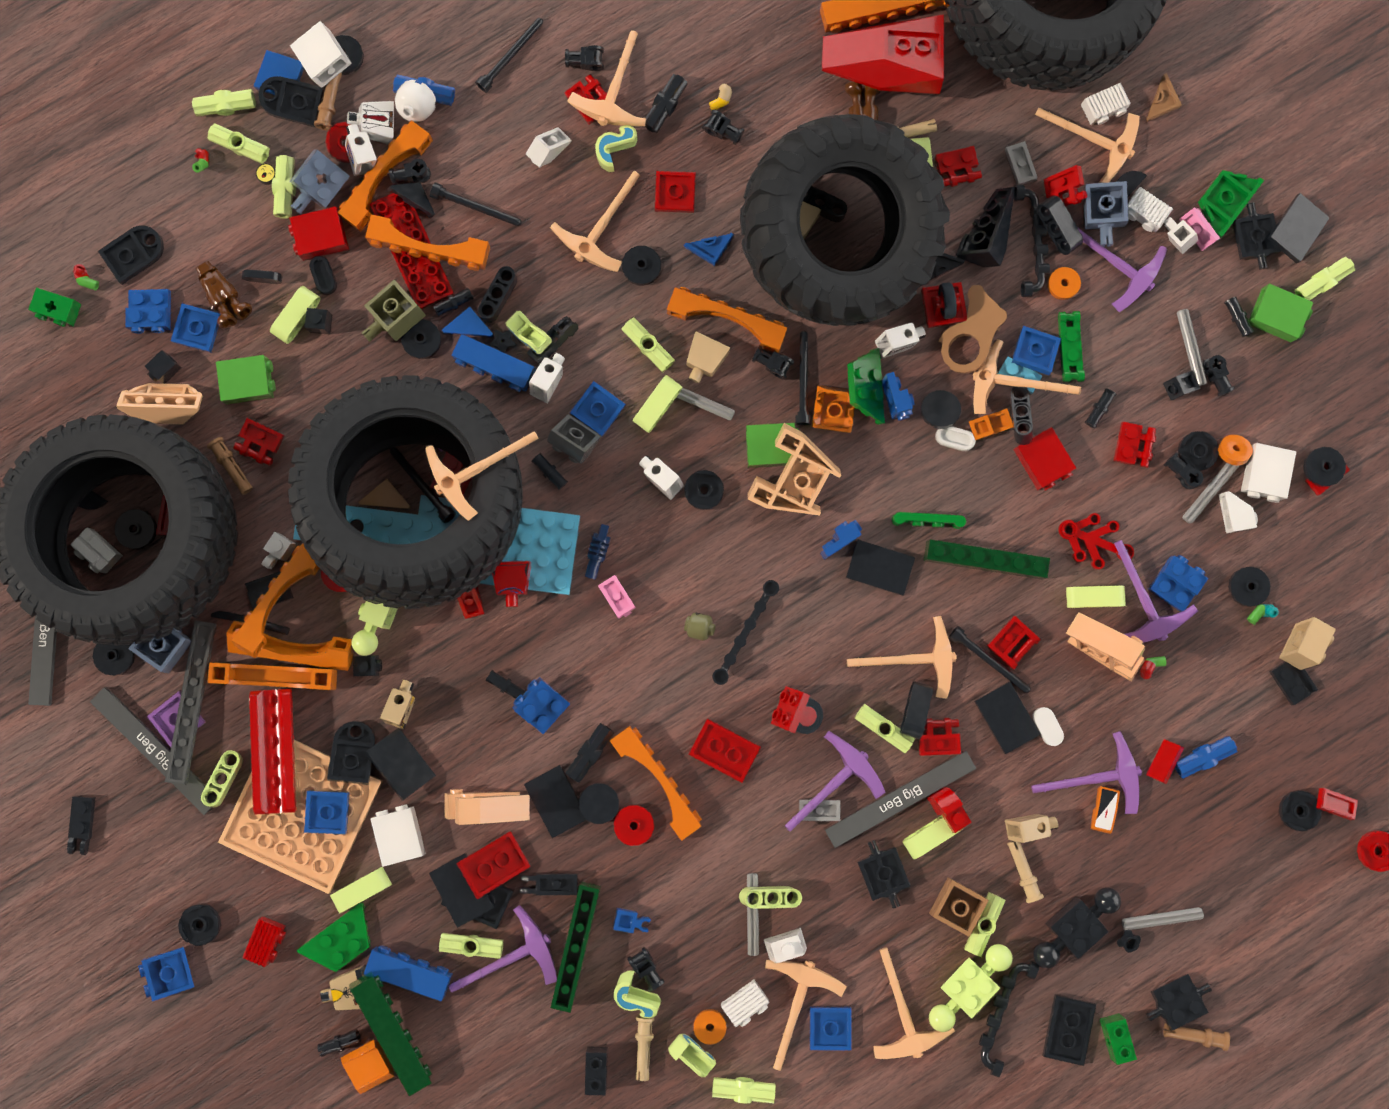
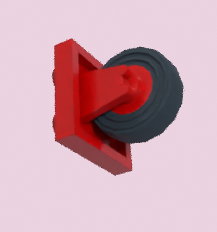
M962 282L942 283L938 286L921 289L927 328L958 324L967 320Z
M785 686V689L780 694L777 709L772 714L771 724L792 733H813L822 723L823 710L817 701L809 698L810 695Z

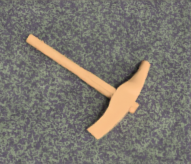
M630 31L628 40H626L622 57L620 58L606 99L591 100L572 92L567 101L582 113L597 120L601 126L607 124L645 126L646 118L631 115L614 104L626 66L629 63L628 60L638 35L636 31Z
M1038 108L1035 114L1110 150L1109 164L1099 183H1109L1126 159L1131 160L1135 153L1132 147L1139 126L1140 116L1128 113L1125 129L1115 142L1069 122V120L1067 121L1050 113V111Z
M633 171L629 179H627V182L587 238L564 230L556 222L551 225L552 231L575 253L574 257L579 262L585 260L598 267L618 272L622 261L607 256L599 250L595 243L620 204L623 203L622 201L631 188L635 186V182L640 177V174L636 171Z
M999 339L990 348L985 364L973 373V380L975 381L974 414H986L987 399L996 384L1029 387L1080 395L1081 393L1080 386L998 374V356L1004 343Z
M534 431L525 437L523 436L520 440L455 475L441 463L436 455L434 446L426 447L428 461L437 485L434 486L437 494H443L459 514L469 521L478 512L465 500L460 484L539 439Z
M937 616L933 617L936 641L932 653L872 658L858 657L847 659V667L933 663L938 679L935 697L947 699L952 677V662H956L957 658L955 652L951 651L950 641L942 617Z
M888 948L880 949L882 962H884L890 981L889 984H891L906 1035L894 1043L873 1046L875 1058L891 1059L913 1055V1058H920L923 1055V1051L935 1046L954 1033L955 1030L952 1028L947 1032H939L937 1030L930 1032L915 1031L891 961L892 958H890Z
M766 960L765 968L785 973L798 982L789 1019L773 1066L774 1069L781 1071L808 987L826 988L842 997L847 987L833 976L815 968V963L809 960L805 961V964L793 961L774 963L771 960Z

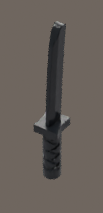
M217 611L211 614L213 618L245 623V615L225 611ZM268 621L265 625L266 630L283 635H288L290 631L288 627Z

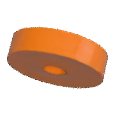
M1058 268L1048 279V290L1053 297L1059 300L1070 299L1080 289V277L1072 268ZM1061 281H1066L1067 286H1063Z
M1228 435L1219 444L1218 453L1226 463L1239 466L1245 464L1250 459L1253 448L1244 437Z
M707 1009L696 1016L694 1020V1033L697 1039L704 1044L710 1045L716 1044L723 1039L726 1033V1021L720 1012ZM713 1024L714 1028L712 1030H708L706 1028V1025Z

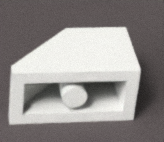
M557 127L536 136L526 155L540 168L551 163L572 140Z
M1229 491L1218 494L1226 533L1257 528L1258 517L1253 507Z

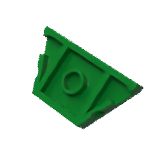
M1222 170L1200 198L1198 204L1207 221L1220 238L1264 182V179L1247 178V175L1234 174L1230 171Z
M875 348L867 354L858 357L857 360L848 363L847 369L850 404L859 409L865 416L873 417L875 423L880 425L885 423L880 348Z
M361 902L296 951L337 972L371 946L367 933L368 925L367 920H365L364 903Z

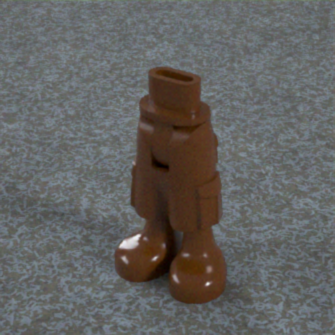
M856 82L847 83L845 91L851 96L853 106L849 108V114L866 115L874 120H878V107L874 105L876 95L881 91L864 86L865 106H862V84Z
M206 261L196 267V271L199 274L198 279L206 293L212 309L219 310L221 314L217 319V324L221 328H228L237 324L236 318L229 311L226 303H230L239 320H244L251 314V305L247 302L240 303L237 300V290L215 266Z

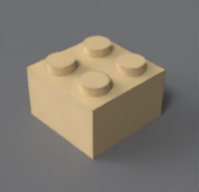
M1315 617L1296 623L1279 658L1300 670L1321 664L1326 658L1325 651L1327 647L1334 641L1333 634L1336 629Z

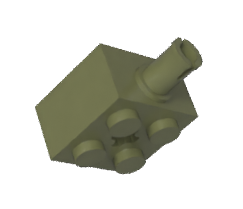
M393 280L364 305L375 318V322L361 333L371 342L382 331H387L397 341L426 315L402 287Z

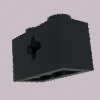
M587 1047L585 1095L606 1096L608 1047Z

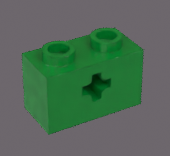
M36 288L28 310L35 313V318L47 321V318L54 320V324L65 327L66 324L74 326L82 304L74 299Z
M1119 1013L1099 1018L1110 1059L1116 1065L1137 1060L1126 1018Z

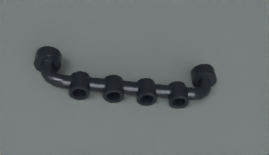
M1014 185V201H1023L1025 197L1031 200L1030 215L1033 220L1032 236L1034 237L1035 244L1033 253L1036 257L1035 274L1037 275V283L1033 285L1031 281H1023L1020 291L1022 297H1032L1033 293L1043 288L1045 275L1050 274V264L1044 263V256L1048 255L1049 247L1048 244L1042 243V237L1046 236L1047 230L1044 225H1041V219L1037 213L1039 199L1036 193L1030 189H1025L1024 185Z
M768 580L764 583V593L760 600L754 604L752 614L745 620L744 628L740 635L734 639V645L730 652L725 655L724 663L720 669L713 672L712 679L716 684L723 685L728 681V670L736 662V656L740 649L746 645V639L751 630L756 627V621L760 614L766 610L769 598L779 592V585L776 581Z
M1031 961L1029 964H1017L1012 967L1008 976L1003 975L1000 986L1004 988L1001 995L996 994L993 1006L997 1007L995 1014H989L986 1025L989 1026L988 1033H982L979 1045L983 1046L980 1055L981 1061L985 1067L991 1070L990 1074L995 1077H1000L1004 1067L1003 1061L995 1059L992 1062L989 1059V1053L993 1047L997 1030L1001 1025L1004 1011L1008 1006L1009 997L1014 989L1017 975L1024 971L1026 972V977L1035 979L1040 967L1036 962Z

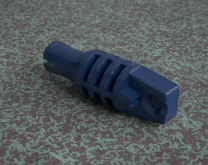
M601 524L598 534L593 533L587 554L589 562L585 573L586 578L596 580L600 564L605 561L611 537L607 536L608 525Z

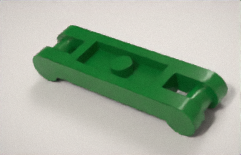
M1073 311L1068 314L1066 312L1058 313L1063 382H1070L1071 380L1080 382L1085 380L1080 311ZM1066 321H1072V327H1066ZM1069 367H1075L1076 372H1070Z
M897 512L892 516L891 522L895 526L905 522L912 523V526L924 527V524H932L934 528H944V525H951L954 529H960L965 526L966 519L961 515Z

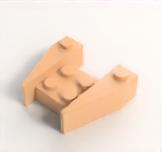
M784 423L775 440V447L790 453L791 456L776 485L756 476L748 491V500L769 509L820 516V506L814 504L830 473L839 478L841 477L840 469L803 432Z
M1081 613L1077 614L1066 632L1067 635L1071 636L1067 641L1069 644L1131 682L1144 662L1142 653L1145 650V646L1142 645V640L1135 636L1130 638Z
M450 789V793H445V818L455 819V823L458 825L530 820L529 795H520V792H463V789Z

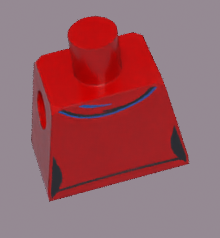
M530 561L501 562L492 573L496 595L506 596V607H518V595H527L531 572Z

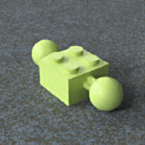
M368 601L362 603L358 612L360 615L359 620L366 622L364 630L358 631L353 636V650L362 656L374 653L378 647V639L375 635L377 628L390 629L398 609L384 607L383 603L377 605Z
M1001 944L991 946L986 952V963L981 968L968 958L941 986V989L951 1000L946 1005L940 1004L932 1008L929 1013L931 1026L939 1032L951 1030L956 1021L955 1014L960 1008L973 1019L1001 989L990 976L995 971H1005L1011 966L1013 959L1011 951Z

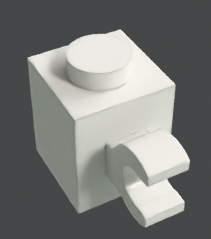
M1171 217L1164 221V226L1169 230L1167 233L1169 241L1182 254L1198 241L1197 233L1184 220L1178 225Z
M274 532L263 548L270 554L263 560L262 565L272 569L278 559L287 561L297 544L282 534Z

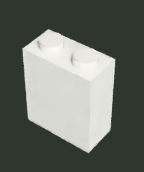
M321 21L290 45L310 78L321 88L352 64L332 32Z
M1260 443L1251 445L1253 453L1246 462L1241 492L1247 493V496L1251 498L1265 497L1267 501L1274 503L1287 499L1296 451Z
M407 804L395 807L396 811L388 813V809L376 812V817L371 818L382 867L426 854L414 806L408 808Z

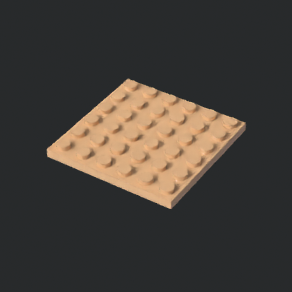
M294 740L296 812L255 815L253 812L251 772L218 843L330 894L383 780L370 775L369 785L328 781L327 775L331 756ZM307 791L350 792L347 834L304 833Z

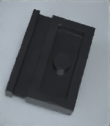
M280 571L245 583L253 610L257 606L258 598L262 594H266L269 590L270 582L273 578L277 579L281 573ZM290 587L280 596L275 605L294 598Z
M1284 661L1269 671L1291 705H1296L1318 690L1305 669L1300 670L1288 662Z

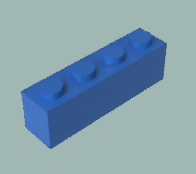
M461 334L451 355L457 365L464 368L468 365L474 368L473 371L482 376L488 374L492 376L491 380L502 384V382L510 384L509 388L520 392V390L527 391L529 381L536 372L534 366Z
M385 946L375 947L371 951L364 971L365 975L372 971L374 976L378 975L384 982L438 1001L444 999L453 973L448 972L449 969L442 966L435 968L430 966L428 961L422 959L417 961L410 959V955L402 952L398 954L390 952L391 949Z

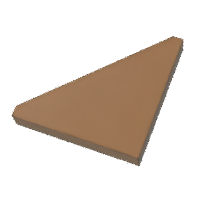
M1167 73L1161 78L1146 118L1147 122L1182 106Z
M388 479L384 480L358 502L360 505L412 508Z

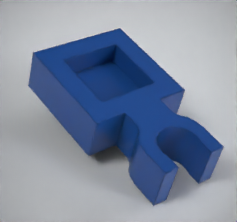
M617 908L612 928L613 930L634 933V928H639L640 931L648 933V928L641 925L644 921L650 922L651 919L645 916L637 918V911Z

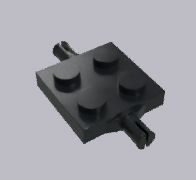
M1255 202L1246 204L1248 216L1235 219L1233 222L1240 260L1248 258L1257 259L1259 270L1267 269L1266 256L1281 252L1279 248L1267 239L1276 226L1274 213L1257 214Z
M871 840L867 844L872 854L867 858L857 861L872 901L882 897H889L892 908L899 907L901 905L896 894L902 889L910 887V883L897 849L893 847L885 851H879L876 840Z
M1185 974L1150 991L1155 1000L1156 1009L1147 1012L1146 1015L1147 1017L1151 1016L1148 1018L1150 1021L1161 1016L1166 1021L1170 1031H1173L1209 1013L1203 1003L1202 995L1211 992L1212 989L1208 988L1210 987L1208 983L1197 988L1189 974Z

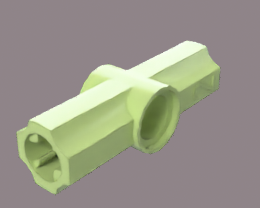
M252 89L236 92L218 90L214 92V95L193 98L192 106L196 116L211 114L228 116L234 114V111L255 108L256 100Z
M215 123L208 131L207 138L209 141L230 149L237 155H243L261 164L266 162L269 157V147L244 137L240 132H233ZM238 141H242V144L240 146L235 147V144Z
M287 155L276 157L275 178L272 180V192L274 195L273 215L284 219L292 217L291 205L293 204V196L296 194V186L290 182L294 176L295 159Z
M1347 257L1338 260L1332 266L1324 268L1312 276V279L1295 289V295L1310 301L1355 271L1354 263Z
M634 317L622 327V331L662 373L675 362L672 356L657 342L656 338ZM646 341H651L654 346L651 349H645L643 344Z
M866 704L860 708L855 716L856 720L903 753L910 749L915 740L913 737L901 734L899 727ZM883 723H887L890 727L887 734L880 732V726Z
M990 892L986 896L989 901L964 947L968 952L982 957L991 934L996 929L997 919L1006 901ZM986 919L989 920L988 928L981 929V922Z
M442 933L439 943V952L464 954L468 957L482 956L501 959L503 951V940L478 937L477 935L467 936ZM473 941L476 944V950H469L466 943Z
M714 1077L712 1097L734 1099V1101L739 1103H752V1101L774 1103L776 1085L775 1083L755 1082L753 1079L738 1077L736 1079Z

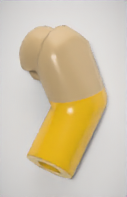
M722 84L719 87V97L709 102L711 110H717L729 104L732 95L730 86Z

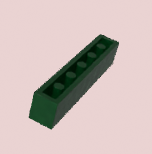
M931 539L926 541L924 554L925 562L1041 580L1048 578L1050 558Z
M582 881L579 885L550 1007L552 1009L571 1013L601 889L599 885Z
M371 971L350 983V991L410 1097L430 1085V1076L433 1074L428 1064L423 1065L420 1060L423 1056L418 1046L413 1047L410 1042L413 1040V1037L408 1028L403 1029L401 1025L403 1019L398 1010L396 1012L393 1011L391 1005L394 1003L390 995L383 993L381 987L384 985L378 975L374 976Z

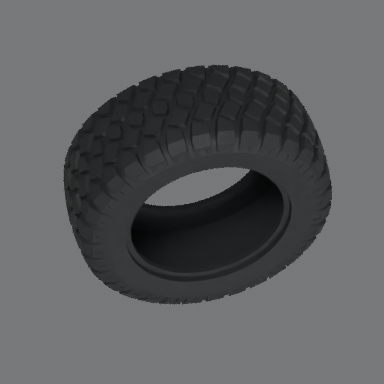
M945 0V3L950 5L946 11L950 22L956 24L953 30L958 39L966 42L964 44L965 49L971 56L977 55V62L988 70L991 67L994 75L1003 80L1010 78L1012 84L1021 87L1029 84L1031 89L1046 90L1048 87L1049 90L1054 91L1065 90L1067 87L1072 89L1083 86L1086 82L1090 83L1120 65L1147 37L1158 20L1167 0H1107L1105 11L1092 17L1075 20L1060 19L1046 15L1030 6L1024 0Z
M403 375L402 379H398L397 376L382 377L381 382L377 383L374 379L362 383L360 389L356 390L353 387L343 392L341 399L337 400L334 398L324 406V413L318 412L310 421L311 429H305L298 441L301 447L294 450L291 463L295 467L290 468L288 484H291L288 493L289 504L293 505L291 506L293 521L297 525L296 530L311 558L315 560L316 565L333 582L343 587L344 590L352 595L363 597V600L376 605L383 603L384 607L397 609L402 606L405 609H419L424 605L426 607L440 605L441 602L445 600L448 602L461 597L462 593H468L480 585L482 580H486L495 571L497 565H500L508 553L519 526L523 488L520 467L515 452L472 477V488L467 502L478 514L469 521L462 515H459L444 531L424 541L411 544H390L365 536L347 521L346 499L350 485L359 470L374 456L396 446L408 444L434 446L454 456L466 468L486 459L512 444L498 419L495 418L494 414L483 403H480L476 397L467 391L462 392L460 387L448 382L442 384L439 379L424 377L423 380L419 376Z
M125 415L88 416L86 420L85 418H79L67 422L66 427L60 425L48 431L46 438L43 436L39 437L30 444L29 452L23 451L14 461L16 467L14 469L9 468L2 480L5 485L3 488L0 487V580L3 585H9L6 591L15 602L21 601L20 607L32 617L37 615L36 620L49 628L55 627V631L68 637L73 635L74 639L86 642L93 640L95 644L111 645L113 642L114 645H130L133 642L135 644L150 642L153 637L160 639L172 634L173 628L180 630L188 625L191 617L197 618L207 609L205 607L207 602H213L220 592L218 590L219 585L225 584L230 573L227 570L233 565L236 554L234 547L237 546L238 531L236 530L238 525L236 511L233 509L232 497L224 480L213 464L195 446L173 431L153 422ZM132 474L153 476L165 495L169 512L168 532L162 550L153 564L132 582L111 590L89 591L75 575L67 553V533L75 510L93 489L110 479Z

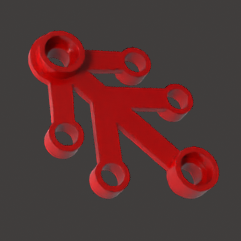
M1092 513L1087 518L1078 522L1073 520L1061 522L1058 532L1063 539L1069 540L1074 552V561L1082 562L1086 559V553L1081 550L1077 538L1084 540L1092 558L1091 566L1095 570L1102 569L1105 566V561L1100 557L1096 546L1116 553L1117 557L1122 560L1115 544L1099 538L1104 534L1117 532L1119 530V523L1117 521H1109L1105 526L1089 533L1080 529L1088 525L1099 524L1101 517L1097 513ZM1092 516H1095L1097 518L1096 523H1093L1091 521ZM1111 523L1115 525V530L1110 529ZM1066 526L1071 528L1070 534L1065 532ZM1124 544L1131 559L1134 556V549L1131 545ZM1078 552L1083 556L1081 560L1076 556ZM1096 560H1099L1101 562L1100 567H1097L1095 565Z

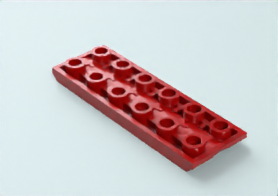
M392 193L370 203L374 215L391 219L394 228L414 240L431 244L416 209L402 201L403 198ZM391 251L413 301L420 309L442 300L450 294H454L440 262L432 261L422 255L421 257H414L405 251H401V253Z
M292 689L250 691L253 812L255 815L296 812Z

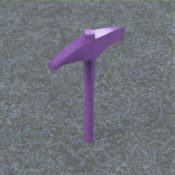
M1077 227L1085 244L1131 278L1124 295L1112 303L1118 312L1126 309L1145 290L1149 292L1153 289L1155 284L1152 281L1162 265L1167 252L1166 247L1160 246L1151 262L1137 271L1124 260L1106 248L1101 247L1098 242Z
M1119 540L1114 544L1149 619L1141 628L1124 635L1130 638L1135 636L1142 640L1143 643L1155 639L1164 641L1168 638L1167 634L1185 623L1198 610L1193 604L1179 613L1158 616L1122 540Z
M828 731L824 738L837 749L845 767L810 802L808 801L804 808L792 817L785 825L788 831L793 830L852 774L861 778L867 784L875 799L885 794L880 779L867 761L869 757L866 752H859L849 743Z
M1118 731L1112 733L1117 747L1116 770L1032 785L1031 788L1033 793L1118 780L1125 796V814H1137L1139 805L1138 776H1141L1142 771L1139 766H1136L1122 733Z
M519 905L513 911L518 916L524 929L526 945L450 984V991L454 992L464 988V986L484 978V976L529 954L538 961L542 968L545 984L557 982L554 960L548 945L551 943L550 937L547 934L543 935L537 924Z

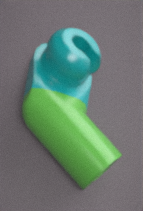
M1260 604L1252 611L1247 620L1255 625L1261 617L1275 618L1279 610L1271 604Z

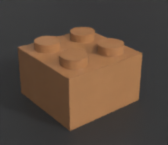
M948 877L929 914L970 937L989 900Z

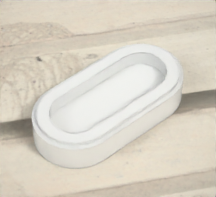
M956 427L938 429L935 435L940 445L960 451H969L976 442L973 433Z
M1045 707L1036 709L1033 713V721L1043 741L1050 746L1061 744L1064 739V733L1054 713Z

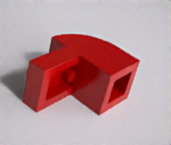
M943 787L927 797L936 814L943 816L952 833H956L972 823L962 807L963 803L950 788Z

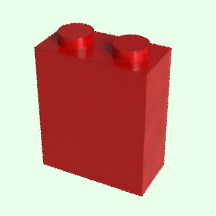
M336 206L289 217L291 222L288 225L289 232L295 239L293 249L295 254L303 261L312 259L315 256H325L349 250L343 221L338 214L339 210Z
M1052 427L1033 437L1029 444L1019 445L1013 449L1037 490L1044 488L1046 491L1056 485L1054 483L1055 480L1059 478L1062 481L1073 475L1071 471L1076 469Z

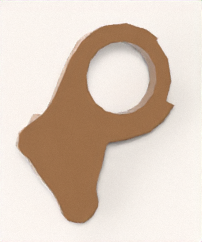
M973 285L968 291L969 308L967 320L948 328L938 341L942 344L941 353L944 362L956 373H973L985 364L995 332H999L1001 326L1007 320V312L1000 308L980 285ZM962 336H971L978 341L980 346L977 358L966 365L953 362L949 354L953 341Z

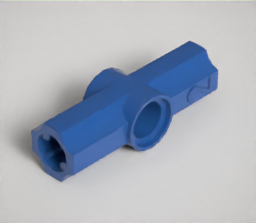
M397 75L394 79V93H397L405 81L416 80L414 83L420 85L424 83L432 90L436 103L452 106L454 102V87L436 84L431 79L425 77L415 79Z
M1226 736L1212 744L1200 746L1194 749L1193 753L1179 759L1175 770L1181 778H1185L1197 771L1212 768L1219 763L1218 761L1238 752L1237 746L1230 736Z

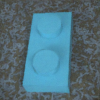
M1010 357L1005 359L998 371V374L1030 380L1040 381L1042 375L1031 369L1011 363L1012 358ZM1027 387L1029 393L1032 394L1035 388Z

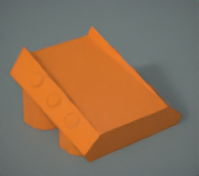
M824 385L817 387L812 421L813 428L851 433L855 407L850 404L849 389Z
M370 1040L358 1049L352 1050L341 1057L344 1069L355 1089L360 1094L394 1077L393 1067L380 1043L376 1040Z

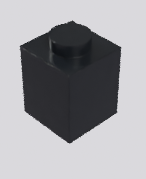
M307 308L305 328L310 333L330 335L332 314L325 309Z
M163 350L145 365V368L149 371L147 375L153 381H160L164 384L182 368Z

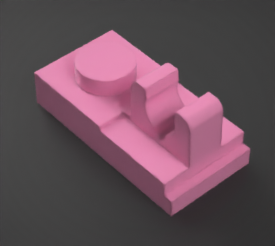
M1194 207L1179 219L1180 221L1184 220L1197 233L1198 241L1196 244L1201 251L1220 239L1199 208L1196 209Z
M615 575L598 585L618 618L630 615L631 611L636 608Z

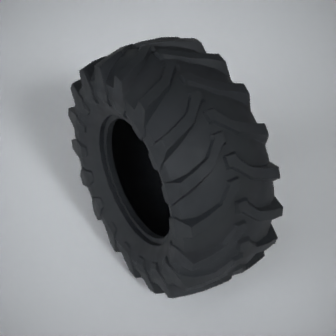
M846 114L822 117L798 126L797 129L789 131L780 140L775 142L758 162V167L752 173L746 185L743 197L745 203L740 208L741 233L744 235L741 244L757 282L774 298L776 303L789 312L809 321L831 326L865 324L888 316L890 312L903 307L917 294V289L922 285H926L931 279L936 265L935 260L937 256L943 255L946 248L944 224L949 222L950 211L941 194V190L945 185L941 175L927 161L929 158L927 151L918 143L904 136L905 132L899 127L874 120L866 115ZM840 173L858 178L873 190L883 208L885 230L882 243L875 256L865 266L854 272L836 270L823 264L811 253L802 236L800 210L803 199L811 185L820 176L825 174Z

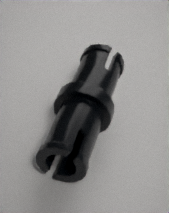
M467 287L453 296L451 294L448 295L447 299L432 306L438 317L452 309L457 310L458 306L474 298Z
M1235 296L1225 301L1224 304L1232 316L1231 320L1233 323H1236L1242 337L1255 332L1246 317V311L1243 312L1237 297Z
M1105 388L1099 401L1094 403V409L1085 421L1086 425L1094 429L1097 428L1103 415L1108 413V407L1117 395L1114 391Z
M539 453L531 461L542 471L544 478H548L558 490L568 483L556 470L557 467L551 465L542 453Z
M491 670L485 680L499 688L501 693L504 694L505 692L515 699L526 692V690L512 683L510 678L506 679L494 672V670Z
M355 1029L344 1035L338 1034L334 1036V1039L319 1043L317 1045L318 1052L322 1051L319 1055L324 1057L332 1052H341L345 1047L360 1043L361 1035L358 1034L359 1031Z

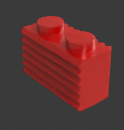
M264 916L259 918L242 958L262 967L273 963L278 954V951H276L278 943L281 944L285 938L286 932H284L286 926Z

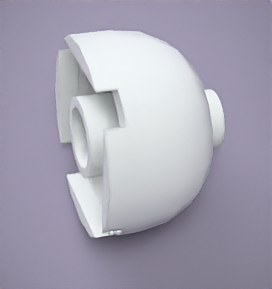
M416 80L405 81L395 96L396 109L408 121H424L435 110L436 98L426 84L414 83Z

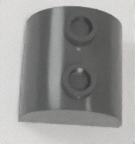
M568 414L551 430L547 442L552 445L555 451L567 454L569 460L573 463L582 464L595 448L601 435Z

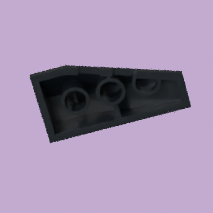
M1014 187L1000 188L994 191L983 207L984 212L981 217L975 219L972 223L974 227L970 233H965L956 253L958 258L983 268L1001 266L1007 249L1015 192Z

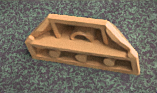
M148 383L129 391H122L117 403V409L131 417L144 419L155 424H184L199 411L203 396L202 393L188 384Z

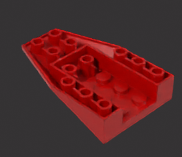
M944 14L823 36L822 71L880 91L940 94L944 80Z

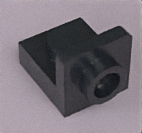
M1193 370L1163 383L1171 401L1201 389Z
M379 655L353 656V677L379 676V671H382V660L379 659Z

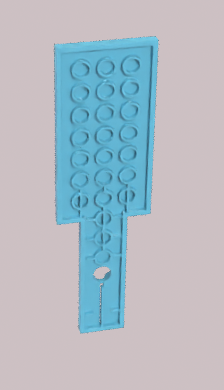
M421 495L418 515L346 506V518L349 523L355 519L361 520L364 525L362 534L374 540L390 544H411L427 540L448 528L460 514L446 498L438 497L444 505L451 507L456 512L455 517L451 521L443 523L438 517V510L425 495ZM522 508L515 538L502 562H531L528 590L570 595L580 515ZM295 525L293 539L301 540L296 530L297 525ZM492 574L486 580H482L480 584L494 585Z

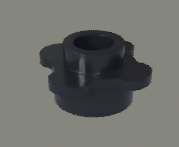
M1128 929L1117 940V945L1123 947L1126 952L1131 953L1138 949L1141 938L1139 935H1134Z

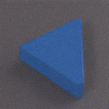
M730 233L685 243L684 248L715 266L734 237V234Z
M468 307L442 329L444 334L494 336L471 307Z

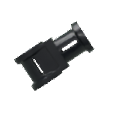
M598 45L581 47V51L565 49V66L581 65L582 70L601 71L604 69L602 63L604 48Z
M712 110L709 120L706 124H703L702 129L711 136L720 139L726 137L733 141L734 145H737L744 133V129L731 125V120L717 110Z
M415 159L411 163L403 164L404 167L389 168L392 185L409 181V183H424L431 177V171L422 159Z
M760 345L752 358L753 362L757 361L765 365V370L782 380L787 378L786 373L790 366L794 364V361L788 356L775 351L771 354L762 349Z
M1215 355L1203 361L1205 375H1207L1210 382H1214L1218 391L1217 396L1235 389L1234 386H1231L1227 377L1229 374L1226 367L1227 363L1221 355Z
M1177 452L1163 464L1176 474L1175 477L1185 489H1194L1203 482V474L1199 470L1194 469L1190 464L1186 465L1178 457ZM1190 476L1194 477L1193 483L1189 482Z
M643 947L642 951L633 957H627L629 964L635 973L638 974L639 978H644L649 986V992L657 989L665 982L657 974L654 960L646 947Z

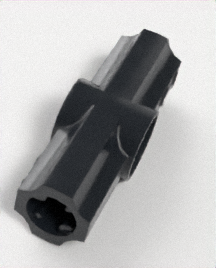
M673 74L663 91H659L652 104L653 107L646 116L645 123L647 130L652 133H658L666 118L674 112L678 99L688 85V82L682 76Z
M600 723L589 740H586L566 774L580 783L590 767L594 766L599 759L604 747L615 732Z

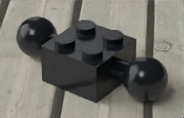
M1110 887L1101 888L1095 894V904L1090 908L1077 897L1068 902L1045 923L1057 938L1052 942H1041L1035 947L1033 957L1037 965L1045 969L1055 967L1059 963L1060 952L1065 947L1077 959L1084 955L1109 932L1098 918L1103 913L1112 914L1120 908L1121 897L1119 893Z

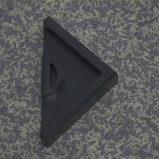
M421 182L392 185L388 188L389 193L397 194L408 205L422 210L428 218H432L435 215Z
M943 253L942 256H937L935 260L936 265L930 280L963 265L965 260Z

